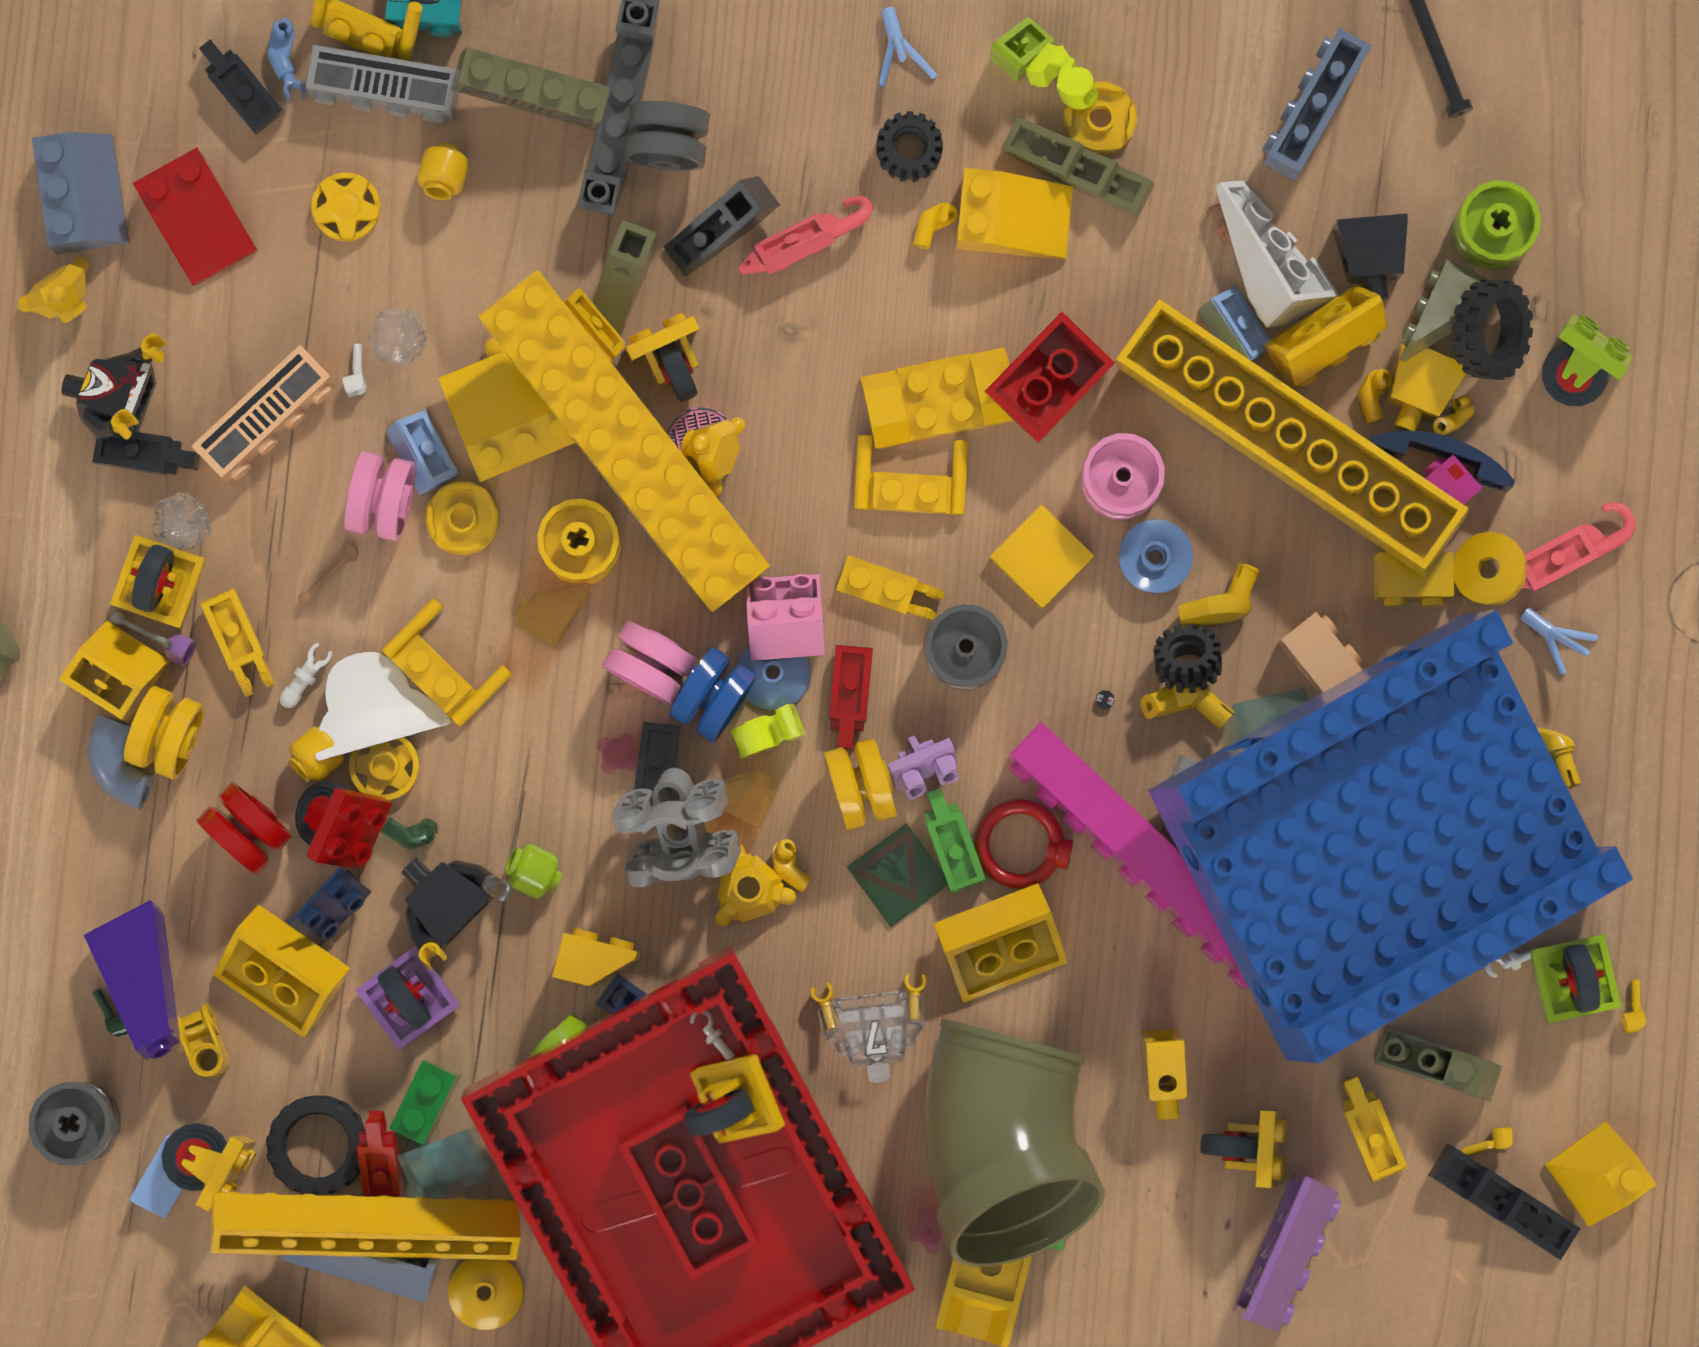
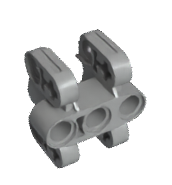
M671 768L661 774L653 792L650 789H637L627 792L620 797L612 812V820L617 832H642L645 835L649 829L656 826L659 839L641 842L632 849L625 864L629 885L644 887L654 884L660 879L663 881L692 880L697 878L700 873L703 877L715 878L733 870L741 853L737 832L734 830H721L711 834L706 832L704 822L721 817L728 803V795L723 780L710 779L693 786L690 776L685 771L679 768ZM665 787L675 789L679 795L670 794L666 791Z

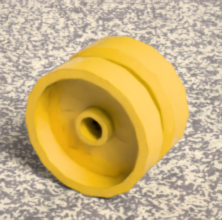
M583 498L565 500L552 507L542 519L537 534L538 550L548 569L560 580L577 586L594 584L607 577L618 564L622 551L621 533L611 514L600 504ZM579 537H584L588 542L586 547L579 545L575 549L574 541Z
M152 686L143 698L130 727L124 749V761L141 768H146L154 761L155 773L176 781L185 769L199 738L205 716V705L186 697L175 705L174 693L157 686Z
M875 738L856 743L854 751L858 767L852 768L848 753L842 747L824 752L846 831L865 826L867 818L862 803L865 801H869L873 816L879 822L897 817L891 794L894 793L885 759H881Z

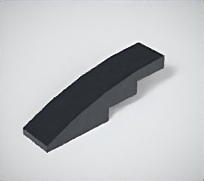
M1448 1143L1428 1176L1559 1260H1562L1581 1229L1524 1190L1514 1186Z

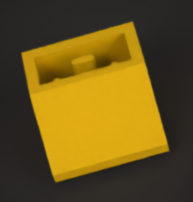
M106 621L79 648L59 680L119 719L130 723L148 690L155 685L170 660L109 621Z
M574 928L572 935L563 933L552 977L595 987L639 961L641 953L633 950L635 943L611 937L609 944L597 941L598 934Z

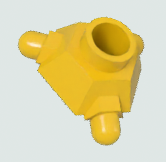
M81 256L76 257L71 264L56 268L42 278L26 296L19 298L17 302L19 310L22 312L33 311L50 319L58 316L63 323H67L77 317L87 308L82 298L87 293L85 273L89 268L88 260Z
M735 417L730 421L723 420L709 424L697 430L691 429L682 440V454L689 460V463L716 497L722 494V479H725L726 475L732 473L740 451L738 435L746 427L745 421L740 417Z
M740 844L741 853L735 867L731 872L721 876L717 901L720 902L718 906L721 909L715 915V922L721 927L728 926L733 919L736 922L739 919L743 923L773 913L780 904L791 905L796 900V893L792 889L783 887L784 883H781L782 878L757 855L751 857V854H747L742 844Z

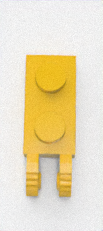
M850 555L846 559L836 591L903 615L908 613L929 621H934L937 613L930 608L910 604L914 591L935 600H943L945 591L925 583H920L916 578Z
M230 589L200 603L229 670L234 672L245 697L254 694L252 683L242 668L250 663L255 662L260 679L267 688L274 685V679L264 660V657H266L236 589Z

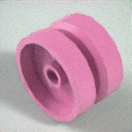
M1117 433L1103 438L1090 450L1081 470V490L1086 502L1097 514L1110 520L1127 521L1143 515L1154 505L1164 485L1165 467L1160 453L1148 440L1135 434ZM1122 470L1129 474L1127 481H1119L1116 477V472L1119 475Z
M362 451L356 462L348 491L344 520L345 530L366 535L375 522V530L379 538L398 542L404 531L412 504L416 474L415 463L395 458L389 464L385 473V462L381 455Z
M627 620L618 638L621 644L635 652L634 656L619 649H610L601 665L602 668L646 694L673 706L681 687L677 681L664 674L667 670L680 677H688L697 664L698 659L680 648L679 644L666 636Z

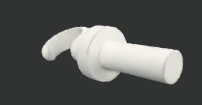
M1529 950L1519 954L1512 951L1507 953V959L1500 957L1493 962L1500 963L1504 969L1511 967L1513 970L1521 968L1522 962L1531 959ZM1491 963L1486 965L1485 969L1488 975L1496 978L1498 975L1491 970Z
M709 1011L701 1013L705 1014L709 1020L708 1025L703 1029L704 1033L708 1036L705 1042L708 1045L713 1043L724 1058L729 1061L735 1055L721 1039L720 1036L723 1032L720 1028L716 1031L713 1029V1016ZM696 1012L691 1015L690 1022L692 1024L697 1016Z

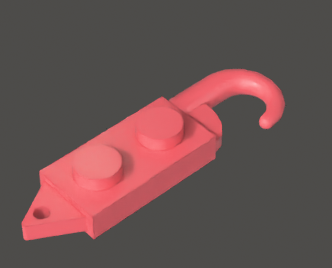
M864 196L850 197L843 201V206L859 205L861 208L841 220L832 214L820 215L817 213L753 245L755 250L738 266L741 274L767 271L770 275L778 270L788 268L792 263L810 254L820 252L824 247L834 243V239L867 222L872 215V202Z
M1610 502L1604 504L1601 507L1602 511H1616L1623 517V526L1617 532L1604 537L1595 526L1581 524L1526 553L1527 576L1525 584L1521 589H1530L1533 593L1624 545L1632 538L1635 531L1636 520L1633 512L1621 503Z

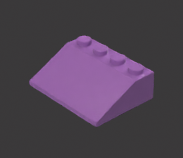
M1293 1172L1233 1311L1251 1322L1275 1331L1279 1330L1281 1324L1284 1326L1288 1325L1295 1310V1305L1290 1304L1296 1290L1303 1291L1310 1276V1270H1307L1306 1266L1311 1255L1317 1257L1324 1244L1326 1236L1321 1234L1327 1220L1333 1222L1339 1210L1341 1201L1336 1200L1338 1191L1307 1176Z

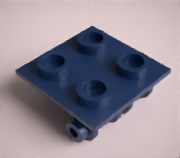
M338 867L287 923L321 947L326 941L332 939L337 934L341 924L352 913L358 911L363 906L366 897L372 891L360 883L350 871H344Z

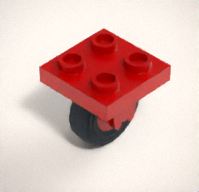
M332 782L313 784L302 794L295 812L298 833L310 845L306 857L316 863L364 870L367 861L372 855V849L378 835L386 823L392 802L381 796L350 791L343 785Z

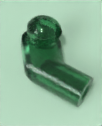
M389 817L380 832L406 849H415L429 845L435 839L438 825L434 820L424 818L419 824L406 827Z

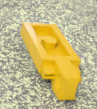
M1352 1076L1341 1081L1348 1100L1341 1102L1344 1110L1343 1115L1371 1182L1374 1183L1408 1169L1380 1099L1376 1098L1373 1090L1364 1093L1358 1076Z

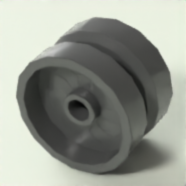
M639 101L632 103L629 110L628 126L637 133L627 136L624 158L640 166L661 170L695 171L703 169L706 146L698 141V139L708 134L710 114L695 106L667 101Z
M962 604L946 609L934 619L927 632L924 654L928 668L939 682L952 689L969 691L985 686L997 676L1006 659L1008 641L1003 625L993 613L980 606ZM963 640L971 641V648L973 650L970 653L960 651L959 644H962Z
M66 1082L48 1088L36 1099L29 1114V1134L34 1147L45 1159L59 1165H81L102 1158L114 1146L120 1132V1113L115 1100L103 1088L89 1082ZM75 1116L79 1118L76 1122L80 1125L79 1130H75L71 1126V1120Z

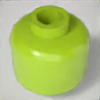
M531 843L524 845L522 848L515 847L504 868V874L508 876L507 881L511 884L512 888L535 899L542 897L547 890L553 893L562 877V872L557 870L559 865L557 856Z

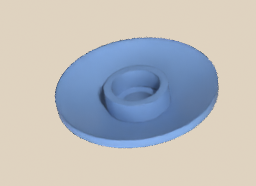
M1160 519L1146 520L1131 528L1123 538L1119 549V564L1125 578L1137 589L1147 593H1165L1178 587L1189 575L1193 564V549L1189 538L1177 525ZM1153 551L1160 553L1162 556L1161 563L1157 565L1151 564L1148 560L1149 553Z
M749 645L743 651L737 663V666L743 665L757 674V678L746 696V700L760 709L775 711L788 703L795 704L804 695L809 685L810 667L807 657L751 661ZM769 666H777L780 669V675L776 679H769L766 676V669Z

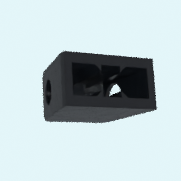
M1407 213L1337 219L1333 226V232L1348 283L1365 282V288L1379 294L1382 301L1389 299L1387 280L1400 279L1404 273L1408 225Z

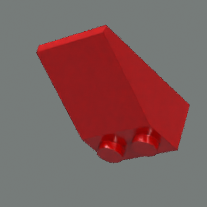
M198 147L132 183L193 287L258 251Z
M1061 311L984 392L1033 440L1039 443L1115 362Z

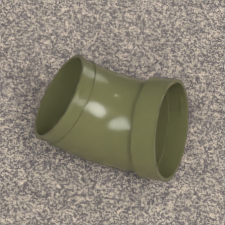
M941 1019V1031L933 1050L925 1099V1138L928 1164L934 1191L940 1205L937 1211L938 1225L952 1257L963 1265L988 1267L1027 1258L1058 1244L1074 1234L1097 1213L1104 1201L1105 1190L1088 1153L1077 1146L1074 1131V1103L1079 1083L1078 1076L1085 1057L995 1031Z

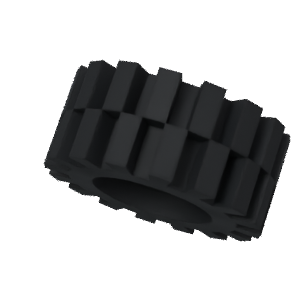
M907 111L906 115L897 113L892 120L887 119L884 122V127L879 130L877 158L880 160L882 169H886L888 175L893 179L896 176L902 182H906V179H912V182H917L923 176L924 178L930 176V172L932 170L935 171L939 165L943 151L942 134L940 129L935 127L936 123L932 119L927 120L925 118V114L919 113L918 116L914 115L913 111ZM904 134L917 135L923 141V153L914 160L901 158L895 150V144L899 137Z
M1187 623V629H1181L1179 624L1174 626L1173 633L1167 629L1163 632V637L1158 636L1156 639V645H1154L1153 649L1155 672L1158 675L1159 682H1165L1166 688L1171 690L1175 685L1176 692L1183 693L1184 688H1189V693H1196L1195 687L1200 686L1203 691L1208 689V682L1212 685L1217 682V676H1220L1222 673V654L1220 640L1215 638V633L1212 630L1206 633V627L1199 625L1198 629L1194 630L1193 624ZM1188 654L1201 657L1193 662L1175 660L1180 656Z

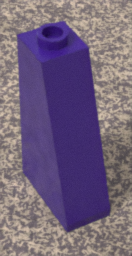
M149 900L84 934L135 1050L146 1060L163 1057L172 1050V1046L180 1043L165 917L162 910Z

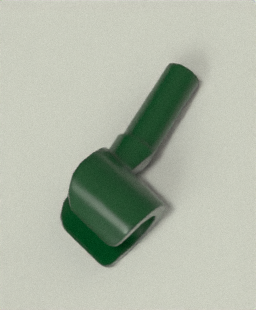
M101 989L95 990L92 994L103 1012L107 1031L115 1037L128 1034L120 1015H114L113 1009Z

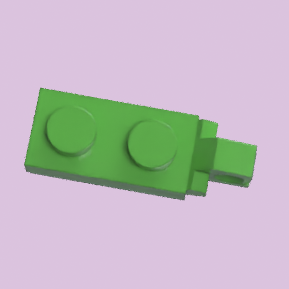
M941 788L927 792L932 811L924 814L927 821L926 826L950 893L985 882L986 878L962 811H959L956 803L947 805Z

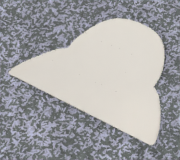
M377 652L353 654L337 662L328 675L325 697L329 711L323 717L318 731H325L333 739L334 746L316 753V759L318 761L448 725L452 721L429 697L420 691L410 688L403 672L388 657Z

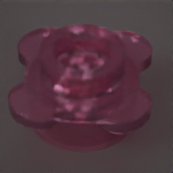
M623 734L620 738L611 740L602 738L598 742L597 747L602 752L603 758L601 769L605 773L613 774L618 769L625 768L631 771L636 768L638 761L633 756L632 746L634 745V739L630 735ZM615 751L621 752V756L619 758H616L614 756Z
M927 1208L921 1212V1218L917 1224L908 1229V1236L910 1240L918 1241L924 1245L926 1252L935 1254L940 1250V1243L944 1240V1236L938 1225L935 1211ZM930 1227L934 1229L932 1235L927 1234V1229Z

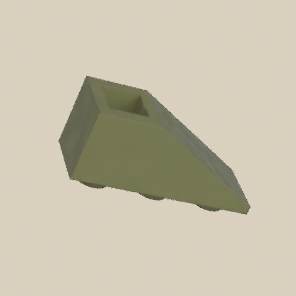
M622 220L592 302L620 336H622L659 242L657 232Z
M1446 259L1440 272L1432 270L1423 289L1429 292L1428 297L1421 296L1412 313V317L1417 318L1416 324L1414 325L1409 322L1400 340V343L1405 345V348L1399 360L1407 361L1452 333V322L1456 321L1457 316L1454 312L1457 304L1462 302L1460 297L1465 290L1469 291L1472 283L1480 282V280L1487 278Z
M1387 1027L1385 1028L1374 1063L1488 1102H1491L1502 1066L1487 1059Z

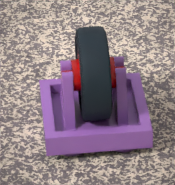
M416 946L412 947L355 990L399 1051L461 1006L434 968L429 970L420 960L419 951Z

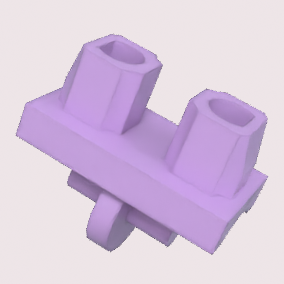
M915 735L908 737L907 740L910 748L898 753V760L887 764L896 790H902L909 800L920 797L927 791L923 780L936 775L940 785H948L959 779L956 767L958 761L950 738L935 744L932 739L919 744Z

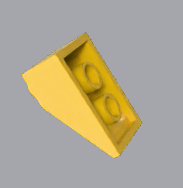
M964 168L956 249L1066 260L1073 186L1002 171Z

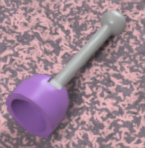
M120 611L113 612L110 616V621L113 625H123L163 645L167 659L180 667H185L193 656L196 641L187 636L179 634L166 639L126 619Z

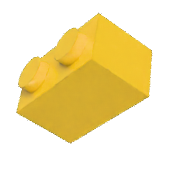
M1378 552L1374 556L1375 601L1384 600L1385 607L1407 606V600H1422L1423 607L1444 606V600H1450L1454 597L1453 552H1441L1424 577L1388 552Z

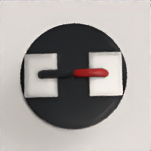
M1101 691L1096 696V703L1100 708L1108 709L1114 704V696L1110 691Z

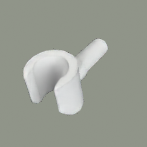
M353 344V375L342 377L348 397L364 394L367 390L366 381L362 373V344Z

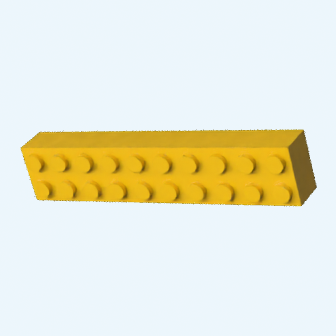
M533 270L476 315L709 611L714 612L770 567L766 559L539 270Z
M1160 299L1116 358L1119 370L1423 577L1467 517L1468 507Z

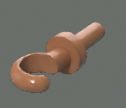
M1221 204L1210 206L1207 210V215L1210 216L1211 212L1216 209L1222 211ZM1223 217L1217 222L1220 228L1217 233L1220 238H1226L1234 252L1227 224Z

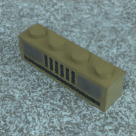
M466 47L459 56L452 91L594 129L602 122L610 87Z

